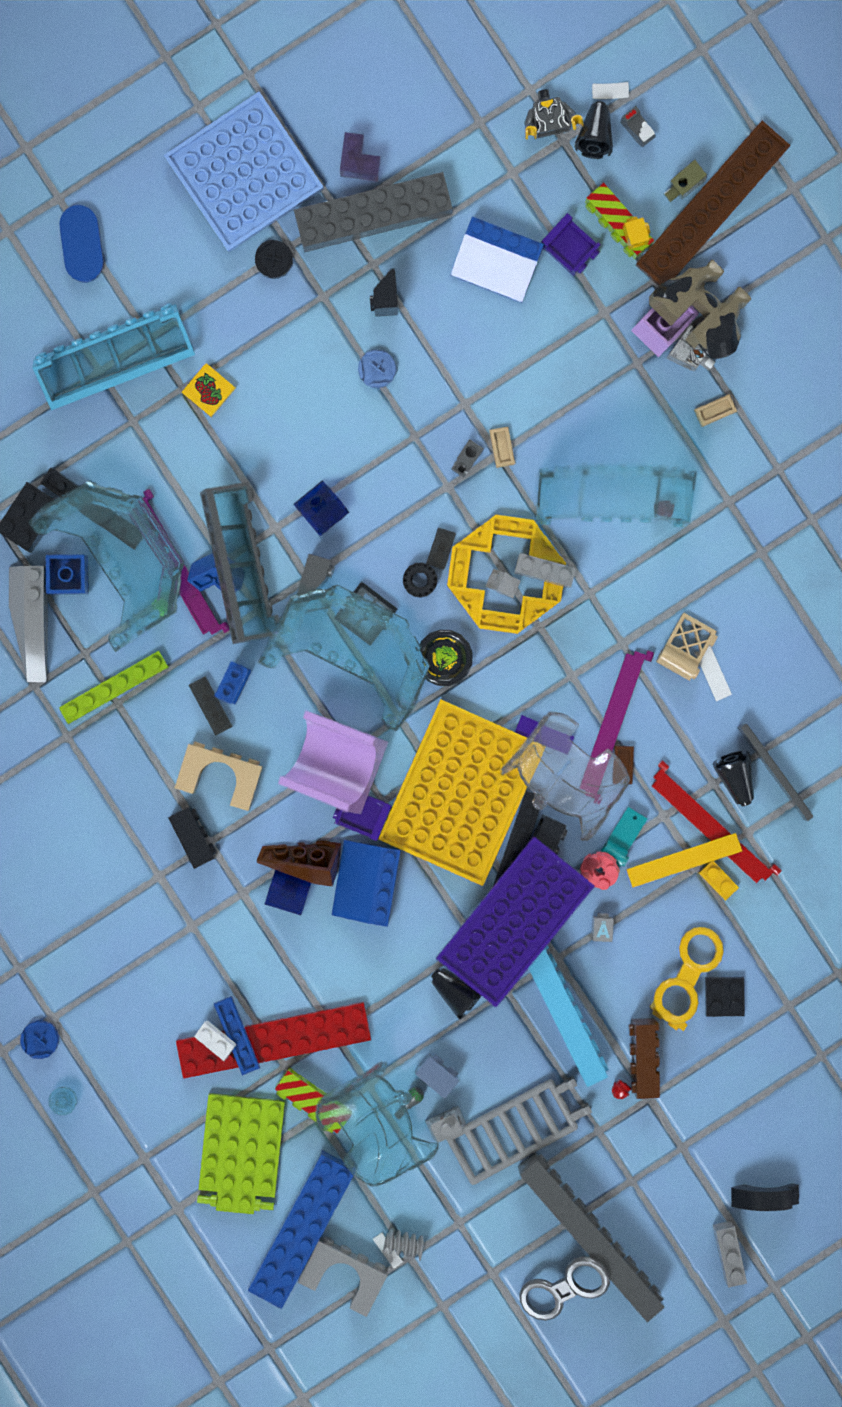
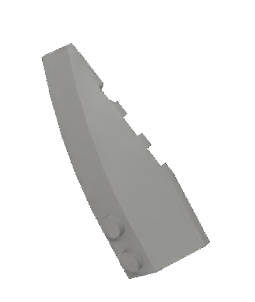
M9 567V609L27 682H47L48 594H46V567Z

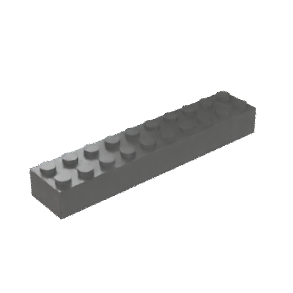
M535 1152L518 1166L521 1178L586 1253L606 1267L612 1283L647 1323L665 1308L662 1302L664 1298L661 1295V1291L655 1284L651 1286L649 1278L644 1271H638L639 1269L635 1261L629 1255L626 1257L623 1247L617 1241L613 1242L610 1232L604 1226L600 1227L601 1225L598 1223L597 1217L592 1212L588 1213L584 1202L579 1197L575 1198L572 1188L567 1183H562L563 1181L560 1179L559 1173L554 1168L550 1169L548 1161L542 1154L538 1156Z

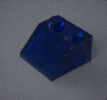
M323 480L293 504L319 536L327 532L349 513L341 500Z
M275 870L264 905L302 915L311 883Z

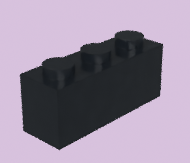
M190 806L168 817L194 869L216 858L217 850L213 843L208 842L206 838L209 836L204 825L200 826L198 822L200 817L195 808L192 809Z

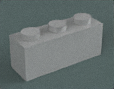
M520 553L514 574L570 588L576 568Z
M731 1221L712 1225L724 1280L728 1288L747 1284L735 1226Z

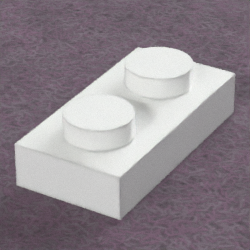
M208 1020L203 1023L194 1036L223 1061L228 1058L237 1045Z

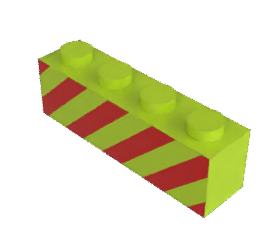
M602 183L586 197V209L599 218V224L611 232L610 235L616 243L620 242L624 247L623 251L628 257H633L635 260L653 244L654 239L649 235L650 240L647 245L629 250L622 227L627 219L634 216L605 183Z
M290 1067L275 1087L276 1094L279 1097L292 1101V1105L296 1109L306 1111L310 1119L315 1122L319 1120L324 1124L323 1127L331 1133L334 1131L338 1134L351 1116V1110Z

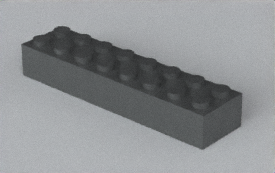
M443 172L294 210L304 253L451 216L453 212Z

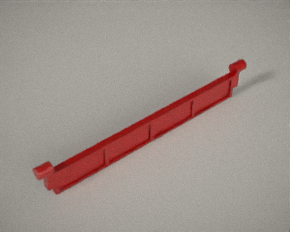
M662 760L657 765L660 770L653 776L656 781L651 786L710 841L731 835L729 831L665 773L670 766ZM741 843L742 852L727 856L755 883H758L761 878L766 881L773 873L777 876L782 871L775 864L768 869Z

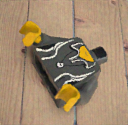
M548 89L538 92L539 101L533 103L532 109L528 111L524 122L525 139L528 140L529 135L534 136V139L568 132L570 131L571 123L573 130H576L577 124H581L582 127L584 126L583 118L581 115H577L566 102L561 101L560 97L550 98Z

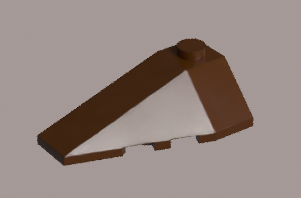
M321 840L316 841V844L305 845V842H301L297 846H287L286 844L262 846L257 863L313 884L333 887L338 873L341 843Z

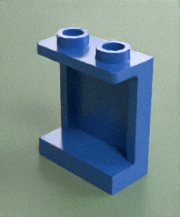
M231 661L214 696L229 704L236 705L252 670Z

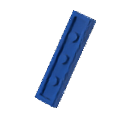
M230 996L215 1002L214 1007L226 1036L237 1044L232 1052L241 1074L245 1075L260 1069L259 1062L233 997Z

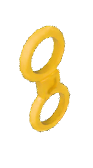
M695 927L685 933L679 945L680 957L683 963L676 978H669L663 981L655 991L653 998L654 1007L658 1015L666 1022L680 1024L693 1017L699 1004L698 994L694 986L700 974L715 969L722 960L724 953L723 943L719 935L711 929ZM696 935L707 936L715 945L714 958L705 965L695 963L688 955V943ZM675 985L684 988L690 996L689 1008L680 1016L670 1015L662 1005L663 993L667 988Z

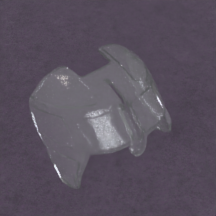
M548 712L541 718L522 746L500 769L502 771L500 774L504 775L514 768H518L521 779L535 794L532 799L534 807L538 810H543L549 805L560 813L578 817L582 832L581 840L588 841L597 833L609 816V811L620 800L629 784L630 777L621 760L611 750L606 749L596 758H592L570 740V736L579 727L575 720L562 713ZM568 760H570L571 763L565 768V770L560 774V776H558L557 773L559 772V770L566 764Z

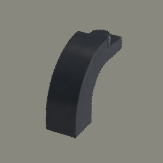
M792 1183L774 1188H761L745 1184L731 1187V1207L752 1211H782L792 1209L793 1205L799 1204L798 1184Z

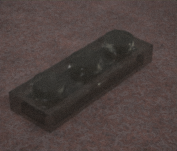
M205 676L191 683L189 687L215 736L232 728L233 726L219 699L214 696L215 692L207 677Z

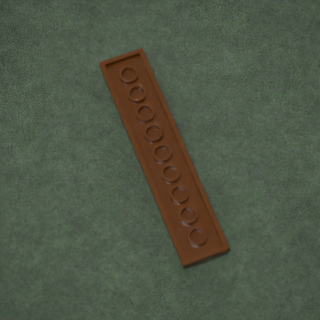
M762 120L635 266L658 286L676 277L791 145Z

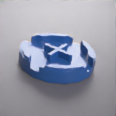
M37 1020L31 1022L21 1033L20 1043L22 1050L34 1059L49 1057L56 1051L59 1045L58 1030L48 1021Z

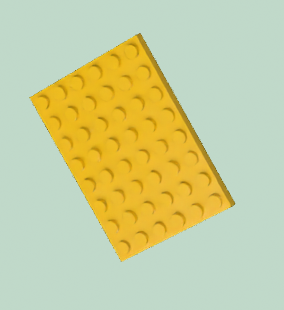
M440 699L378 840L483 886L545 746Z

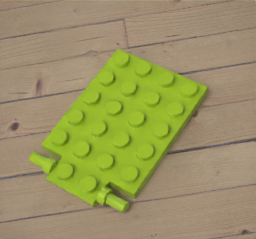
M215 1093L208 1094L198 1190L217 1192V1195H198L197 1203L210 1204V1206L216 1207L215 1211L254 1214V1211H260V1209L274 1210V1203L261 1202V1199H256V1196L275 1198L285 1101Z

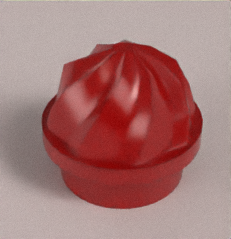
M619 1079L617 1083H613L612 1094L614 1098L624 1099L630 1095L629 1091L631 1088L624 1081Z

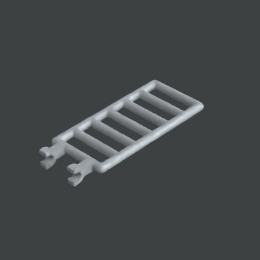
M573 1076L558 1085L552 1079H549L469 1122L461 1133L446 1139L471 1185L487 1179L578 1129L576 1120L591 1114L592 1111L588 1102L573 1112H570L561 1093L578 1086ZM550 1089L569 1124L561 1130H558L539 1093ZM530 1098H533L552 1135L543 1140L522 1104ZM513 1107H516L535 1144L526 1149L506 1114V1111ZM497 1116L500 1117L518 1150L517 1154L509 1158L489 1123V1120ZM480 1125L483 1126L502 1161L492 1167L472 1132L474 1128ZM463 1134L466 1135L485 1170L476 1176L455 1140Z

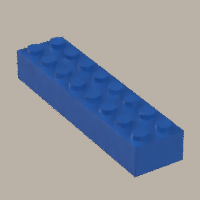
M324 1150L321 1151L251 1280L248 1292L280 1309L283 1308L350 1184L356 1167Z

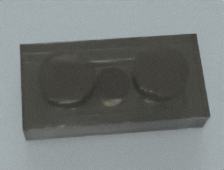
M438 527L426 564L442 570L445 569L456 533Z

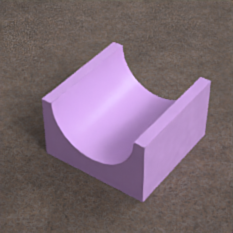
M306 711L303 718L307 723V732L302 751L293 768L286 775L280 777L278 784L344 811L361 814L388 742L329 718Z

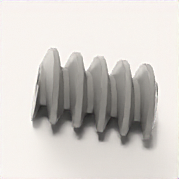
M390 1229L386 1234L383 1253L386 1248L389 1249V1254H392L395 1249L397 1256L403 1251L405 1258L411 1253L412 1259L418 1255L419 1261H421L424 1248L423 1236L420 1235L418 1240H416L415 1234H412L409 1238L408 1232H405L401 1237L400 1230L394 1235L393 1229Z

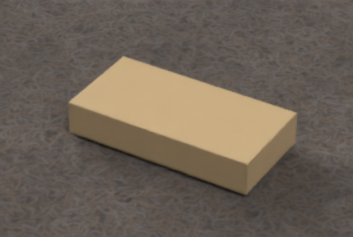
M730 394L694 409V412L702 428L736 413L737 409Z
M508 427L489 430L496 468L515 465Z

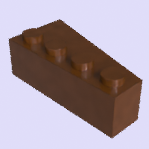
M655 1018L631 1019V1024L628 1025L629 1036H632V1043L629 1044V1053L633 1055V1063H630V1073L634 1074V1082H631V1093H634L637 1099L660 1098V1074L657 1071V1067L660 1065V1058L658 1052H656V1048L659 1047V1038L657 1032L655 1033V1031H659V1023Z

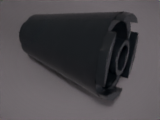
M597 101L590 106L583 122L584 126L581 127L574 146L576 151L580 150L582 152V156L591 159H602L603 155L608 154L610 156L613 152L610 109L606 103Z
M736 751L722 756L721 761L718 763L715 760L713 767L735 803L741 806L751 804L754 799L750 753L746 751V754H742V751Z
M445 968L437 969L431 975L433 979L431 983L459 1020L466 1016L464 1013L470 1011L481 998L479 993Z

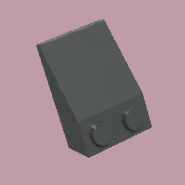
M308 554L292 609L294 612L298 613L327 582L328 577L332 578L335 567L332 565L331 560Z

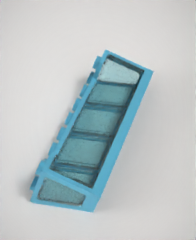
M166 304L157 312L153 310L148 311L139 319H136V317L130 318L125 321L126 324L118 326V324L112 325L107 328L108 331L102 333L97 331L90 334V338L84 340L79 338L72 341L69 346L64 347V345H60L54 348V351L46 354V352H42L36 355V358L33 359L32 368L50 409L54 410L195 355L177 305Z

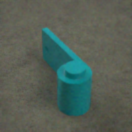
M627 807L600 852L612 855L616 859L618 867H624L629 860L627 856L628 850L648 818Z

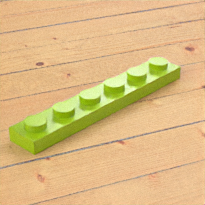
M157 651L62 705L59 709L66 722L71 724L164 671L169 666L161 652Z

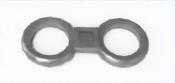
M582 1256L574 1258L568 1263L564 1278L554 1283L543 1279H533L526 1282L519 1293L522 1308L531 1317L538 1320H551L561 1313L564 1302L576 1295L594 1299L605 1294L610 1286V1275L606 1267L592 1257ZM583 1265L594 1268L602 1278L601 1286L593 1290L579 1286L573 1277L574 1269ZM534 1288H543L549 1291L555 1299V1307L546 1312L535 1309L528 1300V1292Z

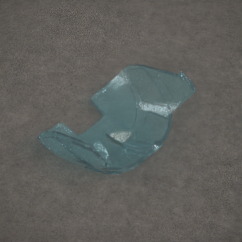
M382 1061L376 1063L363 1074L331 1090L319 1100L316 1108V1120L322 1131H327L335 1122L339 1123L352 1143V1148L345 1155L343 1163L355 1177L369 1186H380L394 1180L408 1170H413L432 1159L439 1149L438 1143L428 1142L413 1136L412 1123L405 1104L410 1103L412 1096L406 1090L396 1091L382 1077L387 1068V1062ZM373 1110L372 1113H370V1114L367 1115L364 1119H362L359 1123H357V1120H359V1119H360L362 1116H364L367 1112Z

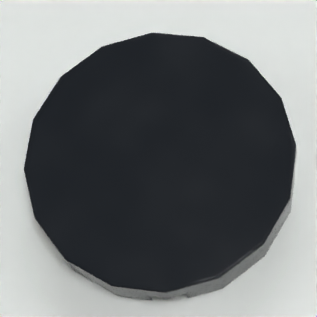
M268 240L257 248L255 265L263 276L270 279H279L291 270L293 255L290 248L284 242Z

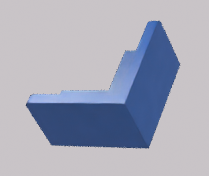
M213 553L191 564L187 581L200 592L213 585L221 590ZM228 558L229 564H235ZM241 568L230 569L235 592L242 587L245 572Z

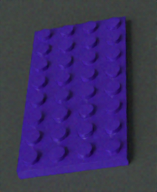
M533 837L435 958L497 1008L595 886L537 838Z

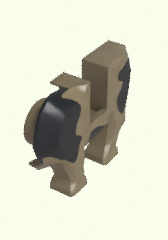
M711 260L704 267L689 268L682 275L669 279L659 285L649 296V305L670 326L691 306L697 309L705 319L685 340L694 349L699 345L711 359H720L730 356L736 351L741 338V331L736 321L740 309H743L751 301V297L741 287H738L726 299L725 303H721L715 295L705 291V283L716 282L724 273V270L714 260Z

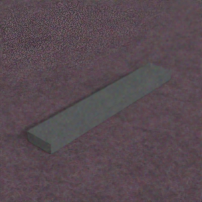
M741 724L737 727L802 818L806 821L812 819L813 814L748 724Z

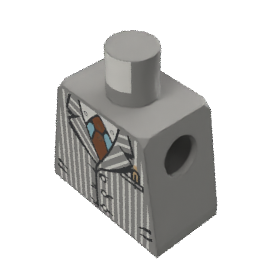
M690 325L667 356V359L693 372L699 365L709 371L716 361L708 357L699 345L694 349L685 340L694 330Z
M458 1106L425 1121L432 1138L437 1143L461 1133L466 1125Z

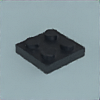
M705 977L706 1017L745 1016L744 977Z

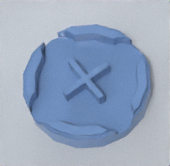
M372 350L364 354L359 361L358 373L365 385L380 389L393 381L396 374V365L394 359L387 352Z

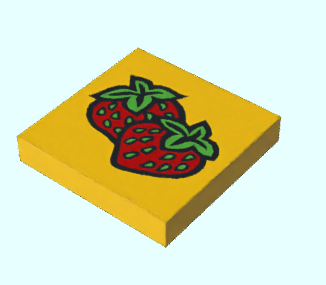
M205 363L184 388L182 394L212 418L236 388Z

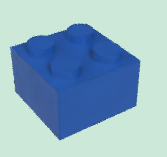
M85 554L46 555V594L89 595L88 556Z

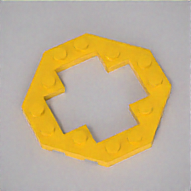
M494 515L452 547L447 586L479 629L518 634L561 602L563 587L544 582L542 598L522 597L520 615L483 610L485 590L466 588L471 550L490 553L493 534L530 539L529 556L566 565V562L534 520Z

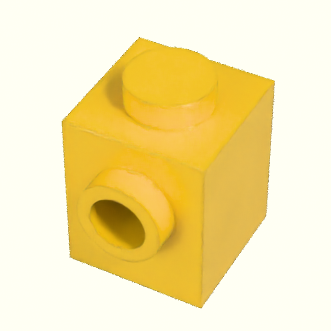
M632 217L627 219L622 228L629 250L647 245L650 240L648 235L650 234L649 224L644 222V218Z

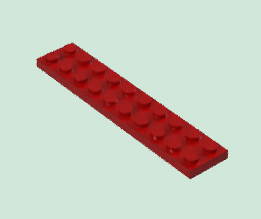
M364 1002L244 1026L259 1063L371 1041ZM194 1036L176 1040L183 1079L239 1068L233 1052L223 1061Z

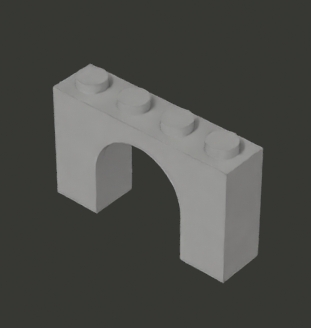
M320 1237L298 1278V1283L315 1291L324 1272L330 1266L338 1263L348 1264L357 1271L360 1278L359 1286L350 1301V1309L367 1317L387 1278L388 1270L379 1262L373 1263L369 1261V1258L359 1253L357 1255L351 1252L352 1250L345 1245L339 1246L335 1244L334 1240L329 1237Z

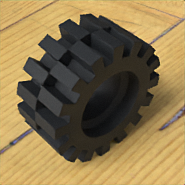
M422 562L414 563L404 572V588L414 597L422 598L428 596L436 588L437 574L428 564ZM416 573H423L427 576L428 582L424 587L419 588L413 584L412 579Z

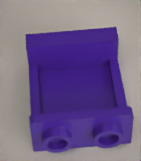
M567 213L541 243L544 244L543 249L571 275L575 276L577 273L581 274L588 265L586 263L590 258L594 260L599 255L601 244L593 241L572 221L573 217Z
M368 795L361 814L336 808L332 818L336 819L334 824L377 841L392 805Z

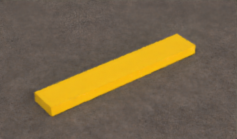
M734 833L626 869L632 888L742 852L737 835Z

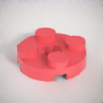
M597 852L592 855L590 853L583 859L580 870L581 875L591 882L595 888L607 890L609 886H612L617 881L620 869L612 855L606 852ZM601 867L605 872L599 873L596 869H599Z

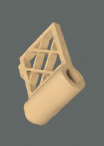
M682 613L656 662L688 681L691 678L695 680L700 672V669H698L699 663L709 646L713 647L718 638L715 635L717 631L686 613ZM684 619L691 622L693 630L683 632L681 624ZM705 630L710 635L707 640L700 642L697 631ZM694 632L697 643L687 645L685 634ZM681 636L684 646L677 648L672 645L671 642L674 637ZM698 645L700 654L697 658L690 655L689 647Z

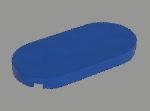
M74 205L63 212L59 222L66 271L73 279L82 283L94 281L104 267L99 223L96 215L90 208L83 205Z

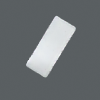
M629 83L592 84L593 99L629 97Z

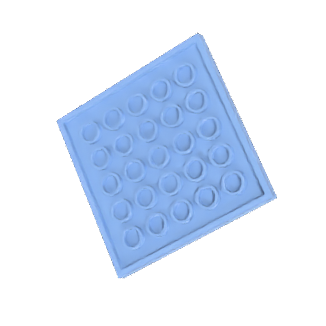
M257 92L164 155V158L228 253L324 189L260 92Z

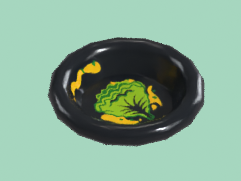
M440 629L429 633L421 640L416 651V664L420 674L428 682L437 686H451L459 683L468 675L472 667L473 653L469 642L461 634L453 630Z

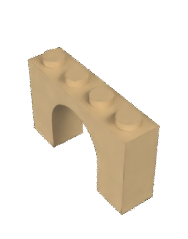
M195 741L193 744H188L175 789L194 794L203 769L210 763L222 762L230 766L236 776V787L230 806L249 811L263 766L259 765L260 761L250 758L249 761L241 760V755L231 753L230 756L225 755L221 749L212 747V750L204 748L205 744Z

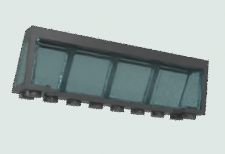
M249 482L204 489L200 492L232 643L239 644L269 639L282 634L283 624L281 619H279L278 615H271L273 609L267 597L269 591L264 583V568L260 565V550L255 542L256 531L252 528V513L247 505L253 501V488L250 487Z

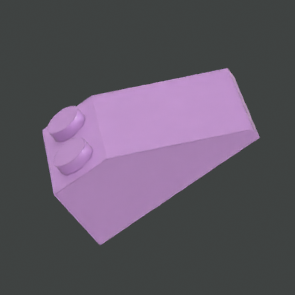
M691 306L670 326L652 308L631 331L659 357L699 315V312Z

